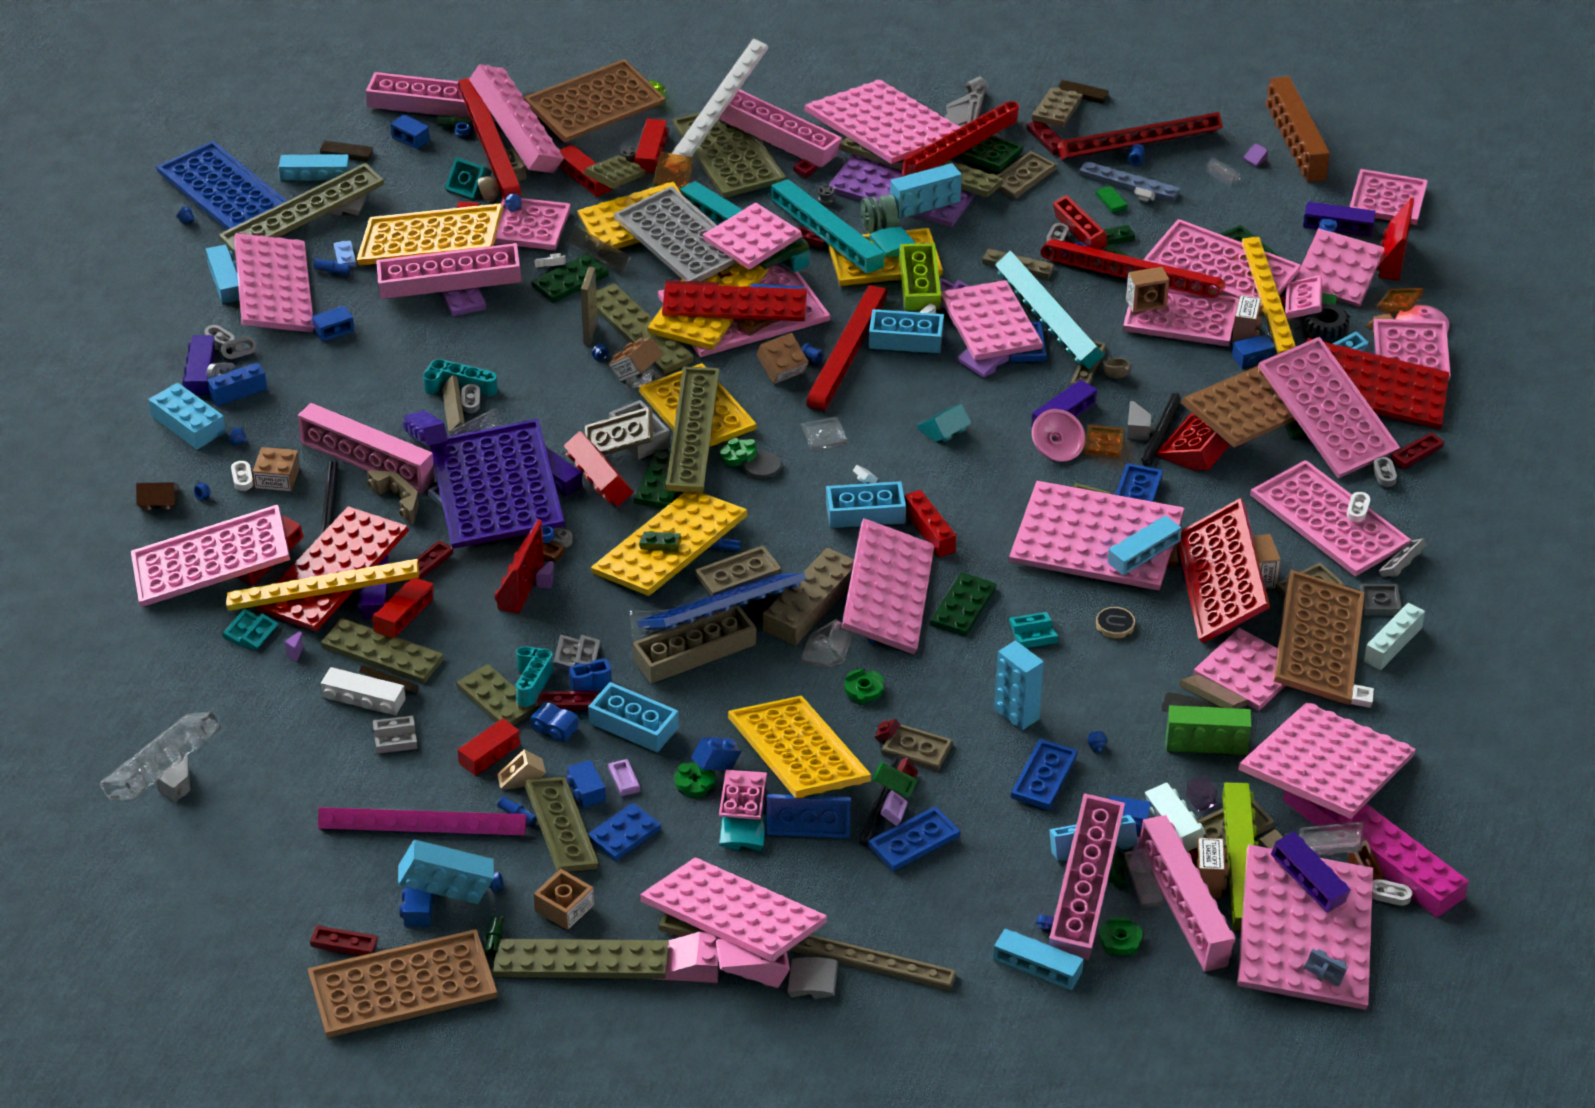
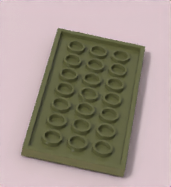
M700 113L672 119V125L681 138L684 137ZM717 120L693 154L723 198L763 189L786 180V176L756 136L731 126L722 120Z

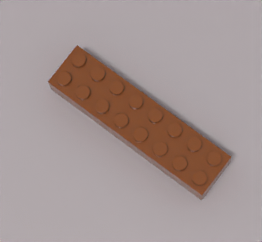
M1289 76L1270 78V83L1267 86L1268 99L1265 101L1266 108L1270 110L1271 117L1274 118L1281 137H1284L1286 146L1289 147L1291 156L1295 159L1296 166H1299L1301 175L1304 176L1307 183L1326 180L1330 152Z

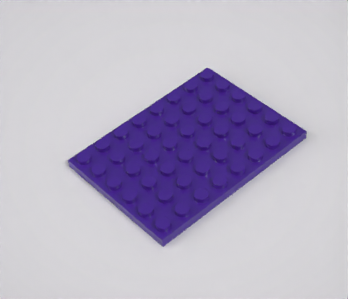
M539 419L447 436L448 441L430 445L453 549L529 534L537 520H542V526H550L552 529L565 526Z

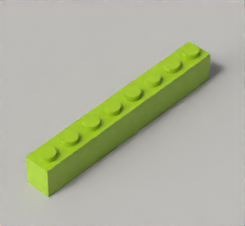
M1224 783L1222 798L1226 848H1228L1227 861L1229 866L1233 930H1241L1248 845L1258 846V841H1254L1257 828L1252 820H1255V808H1251V804L1254 802V793L1250 791L1249 783Z

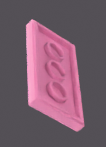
M1320 275L1292 281L1287 285L1285 306L1287 319L1322 312L1323 280Z

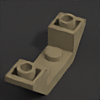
M368 471L367 485L369 489L374 490L378 495L392 490L394 494H397L402 499L399 501L400 517L411 525L414 524L419 508L418 491L397 472Z

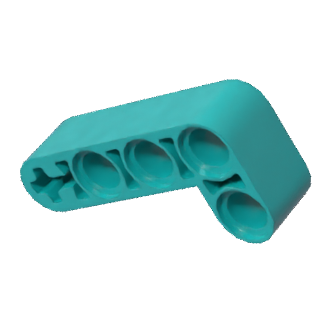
M436 359L432 361L423 374L424 391L428 394L438 393L452 375L458 378L459 389L468 384H475L479 386L480 394L491 396L498 391L497 375L494 372L447 360Z
M520 647L516 650L517 670L523 673L516 683V702L519 706L527 707L535 703L553 673V653L548 649Z

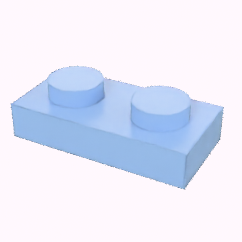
M351 241L334 243L337 263L350 265L351 268L356 267Z

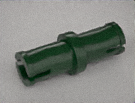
M455 115L453 117L438 116V127H453L455 129L458 123H467L469 128H471V118L456 117Z
M493 915L490 919V928L486 933L487 944L485 949V955L490 957L491 950H493L492 957L496 956L500 939H503L502 928L504 918L500 915L498 923L496 922L497 915Z

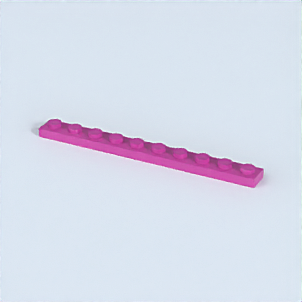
M318 807V828L526 835L527 814Z

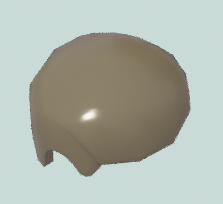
M489 176L477 179L483 198L485 200L489 199L487 202L495 201L499 196V185L496 180Z
M1108 358L1107 363L1105 361L1102 362L1105 375L1111 379H1122L1131 370L1129 361L1124 358Z

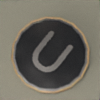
M1109 607L1098 613L1096 628L1106 637L1113 639L1124 638L1127 634L1130 635L1133 632L1135 618L1126 609Z

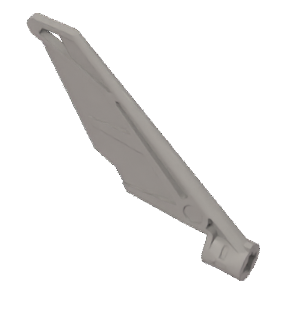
M982 77L965 83L967 95L947 104V114L944 118L962 127L979 117L985 90H988L987 84Z

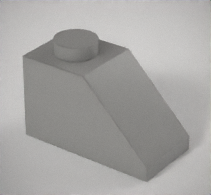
M1130 401L1127 439L1149 441V434L1154 431V422H1151V414L1134 401Z
M186 754L182 755L156 776L158 792L174 802H177L190 791V766L188 755Z

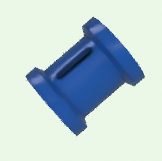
M1134 144L1130 148L1128 161L1133 166L1141 165L1143 162L1142 156L1145 153V148L1142 145Z
M808 343L802 347L804 355L813 364L818 365L822 361L824 356L822 350H816Z

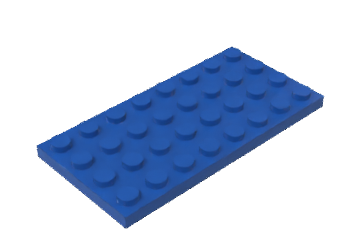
M214 141L156 166L157 172L226 230L287 201Z
M805 572L773 575L638 620L637 624L639 628H646V631L652 629H672L678 627V624H686L696 621V618L711 616L714 614L713 612L726 611L731 609V606L744 605L749 603V600L762 599L767 594H777L783 592V589L798 587L801 585L800 582L807 580Z

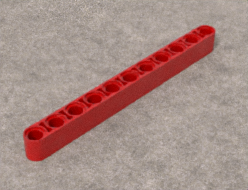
M469 78L458 80L461 96L504 201L509 194H516L522 197L519 182L486 104Z
M1014 101L1005 102L905 158L903 161L902 177L936 168L984 141L991 135L1018 121L1019 104Z
M1056 239L1049 240L1040 250L1042 257L1047 260L1128 278V272H1133L1130 266L1135 271L1163 267L1169 278L1168 288L1209 298H1217L1226 287L1224 280L1219 277Z
M873 285L868 286L810 390L806 402L807 407L822 411L827 409L870 330L872 309L881 310L886 301L888 293L886 288Z

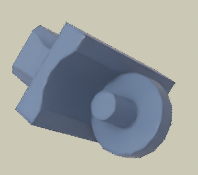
M1312 949L1303 969L1317 975V980L1319 981L1325 979L1339 986L1348 966H1346V962L1340 959L1334 960L1328 957L1326 952L1320 949L1317 951Z

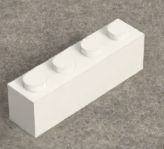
M330 667L321 682L323 698L395 716L405 701L404 685Z

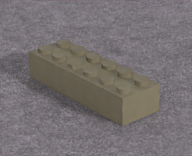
M826 548L804 571L807 580L800 582L801 585L798 587L787 588L763 613V631L796 646L849 590L854 559Z
M731 606L729 610L717 611L711 616L700 617L696 621L684 623L678 627L632 642L633 660L650 684L756 645V627L740 606Z

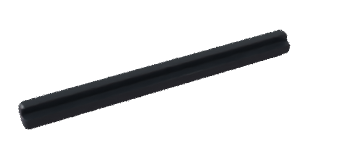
M1179 393L1171 394L1141 457L1143 465L1151 464L1181 400Z
M329 461L321 534L333 523L339 468L337 461Z
M895 756L890 766L897 769L901 759H904V757ZM883 785L860 835L859 844L861 846H868V841L873 838L881 820V810L887 794L891 791V789Z

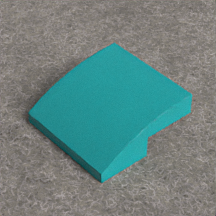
M902 227L885 228L869 235L871 241L884 252L885 256L899 257L900 244H916Z
M244 608L223 632L222 638L236 645L257 650L275 630L278 623L264 614L258 617Z
M1047 612L1009 618L1015 640L1025 648L1058 643V635L1052 628V620Z
M762 815L760 820L722 817L719 846L739 851L741 846L761 851L764 846L767 816Z

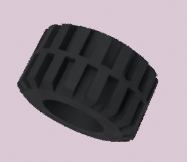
M1323 303L1322 312L1305 315L1303 326L1304 338L1315 339L1320 337L1323 342L1331 344L1339 341L1348 335L1349 314L1340 306Z

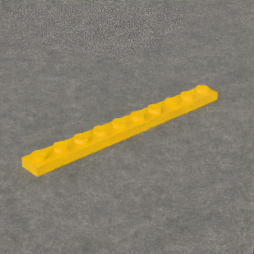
M1260 237L1243 238L1242 246L1259 298H1261V304L1264 306L1263 310L1277 353L1280 354L1296 347Z
M417 559L235 590L227 592L226 606L228 611L419 578V563Z

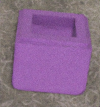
M1254 144L1243 157V160L1256 167L1267 160L1268 150L1258 144Z
M552 561L537 572L536 582L538 588L551 589L554 580V563Z
M300 631L285 641L286 654L295 662L298 660L303 649L302 633Z

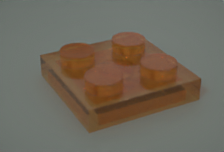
M661 152L653 184L660 186L674 181L679 190L688 185L694 157Z
M1423 288L1390 289L1377 304L1378 311L1390 313L1393 311L1408 312L1412 310L1424 295Z
M1088 424L1084 454L1121 458L1125 428Z

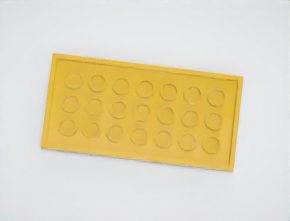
M502 203L370 217L357 257L358 265L377 264V260L494 246L503 212Z
M737 263L730 269L727 268L721 271L722 275L731 273L733 276H726L721 279L718 274H715L701 282L719 283V286L751 287V284H759L769 268L763 269L757 264L753 268L748 269ZM661 308L647 327L649 334L714 350L735 319L695 318L688 316L668 317L662 316Z
M684 492L591 566L592 574L650 596L748 516L747 509L702 492ZM649 531L681 533L682 538L677 551L640 549L639 542L643 533Z
M802 695L728 711L729 720L795 798H803L817 793L821 794L826 791L843 789L844 787L861 785L871 781L869 771Z

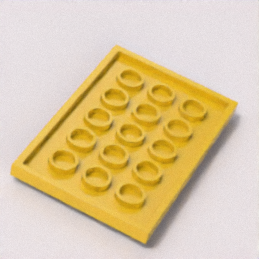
M674 181L577 210L578 217L599 253L602 254L639 243L638 239L615 220L614 213L670 186L680 193Z
M929 228L905 230L916 244L934 243ZM863 234L867 240L872 242L869 238L870 234ZM827 243L839 286L901 280L899 257L885 256L884 268L865 273ZM936 250L939 276H942L943 269Z
M703 363L693 366L706 368ZM682 371L639 386V393L673 432ZM719 381L710 447L757 429L755 421Z

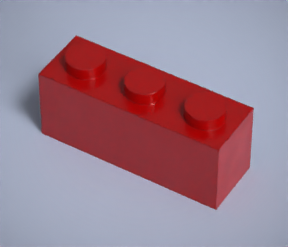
M502 718L458 749L459 764L476 776L520 745L519 730Z

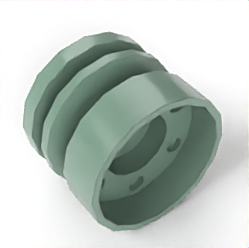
M892 194L881 195L878 203L875 197H871L870 200L868 198L862 199L861 219L867 234L873 233V230L875 232L879 231L881 225L883 229L898 227L897 206Z

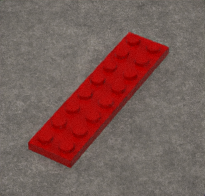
M665 284L662 316L805 322L807 289Z

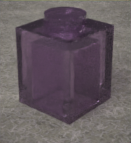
M1206 775L1187 781L1186 796L1198 812L1216 806L1218 791Z

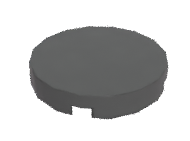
M757 451L758 454L752 461L747 462V460H744L746 474L753 479L765 480L766 477L771 479L779 474L781 470L780 459L772 452Z

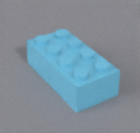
M953 163L890 181V194L894 196L898 219L960 202L962 174Z
M872 309L869 348L940 353L944 314Z
M178 382L148 399L151 416L195 449L203 447L226 433L224 416Z
M901 481L826 486V507L830 528L859 527L864 518L881 525L905 523L906 504Z
M1015 640L998 651L994 709L1010 720L1013 725L1024 730L1040 719L1044 661Z
M611 682L588 706L589 724L657 753L679 728L678 710Z
M413 840L398 865V885L474 904L480 902L494 879V859L418 840Z

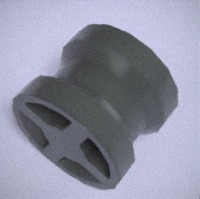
M625 146L621 149V156L625 157L627 161L635 163L637 149L634 146Z
M822 185L818 188V202L821 205L830 206L834 203V187Z

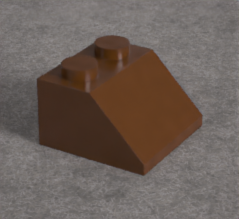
M175 482L136 483V506L141 507L142 510H153V506H160L161 510H171L172 506H177L179 484Z

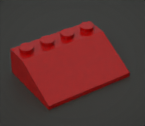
M1414 198L1408 200L1390 221L1388 229L1384 230L1381 246L1385 247V252L1377 267V270H1379L1378 278L1397 281L1400 279L1409 237Z
M1191 413L1156 452V456L1191 470L1207 471L1212 468V465L1229 448L1230 444L1194 413Z
M537 520L519 551L515 552L513 563L509 564L507 575L502 578L501 587L495 592L494 599L497 601L498 610L520 614L536 581V574L544 565L542 520Z

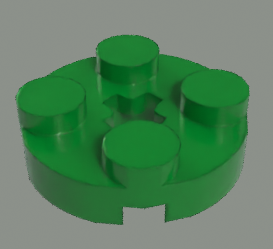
M733 438L720 450L721 459L728 466L742 465L741 461L744 460L750 462L758 454L753 439L739 440L738 438Z
M857 669L846 676L844 691L857 704L864 705L883 696L884 680L878 672L871 670L870 673L865 672V669Z
M697 763L680 764L674 777L676 790L684 792V796L690 798H699L707 795L711 788L712 790L714 789L716 783L714 771L702 770Z
M1111 918L1107 924L1100 927L1099 941L1104 947V952L1107 954L1134 955L1142 943V930L1138 924L1137 926L1132 924V920L1128 918ZM1118 934H1122L1124 938H1118Z

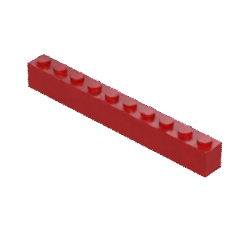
M1220 112L1063 140L1057 145L1060 159L1065 160L1130 148L1134 144L1146 145L1217 132L1223 128Z

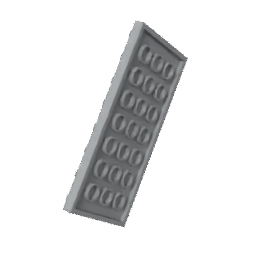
M672 186L614 213V218L684 281L701 282L738 263L704 241L703 234L718 225Z

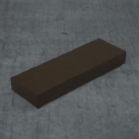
M1061 80L1057 87L1064 91H1075L1078 94H1082V99L1104 104L1109 94V90L1066 80Z
M324 141L320 148V155H349V159L369 161L373 153V147L332 141Z
M361 665L359 669L360 673L404 685V689L418 693L420 689L419 685Z

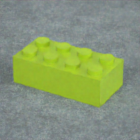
M935 243L900 244L899 263L905 311L923 310L930 303L936 306V310H940L941 288Z

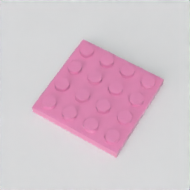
M1360 169L1350 207L1375 210V219L1391 221L1408 200L1414 198L1411 224L1417 225L1428 180Z
M521 198L522 206L515 212H510L505 205L504 199H502L503 212L495 244L517 243V246L556 250L571 210V204Z
M757 203L750 205L703 234L704 241L748 269L753 268L802 237V232Z
M1318 228L1295 281L1320 275L1323 280L1322 293L1336 295V301L1360 307L1385 252V247Z
M1374 319L1375 354L1449 372L1448 380H1450L1446 321Z
M1238 628L1194 669L1193 675L1199 674L1248 699L1247 705L1257 711H1260L1286 686L1273 682L1278 648L1241 628Z

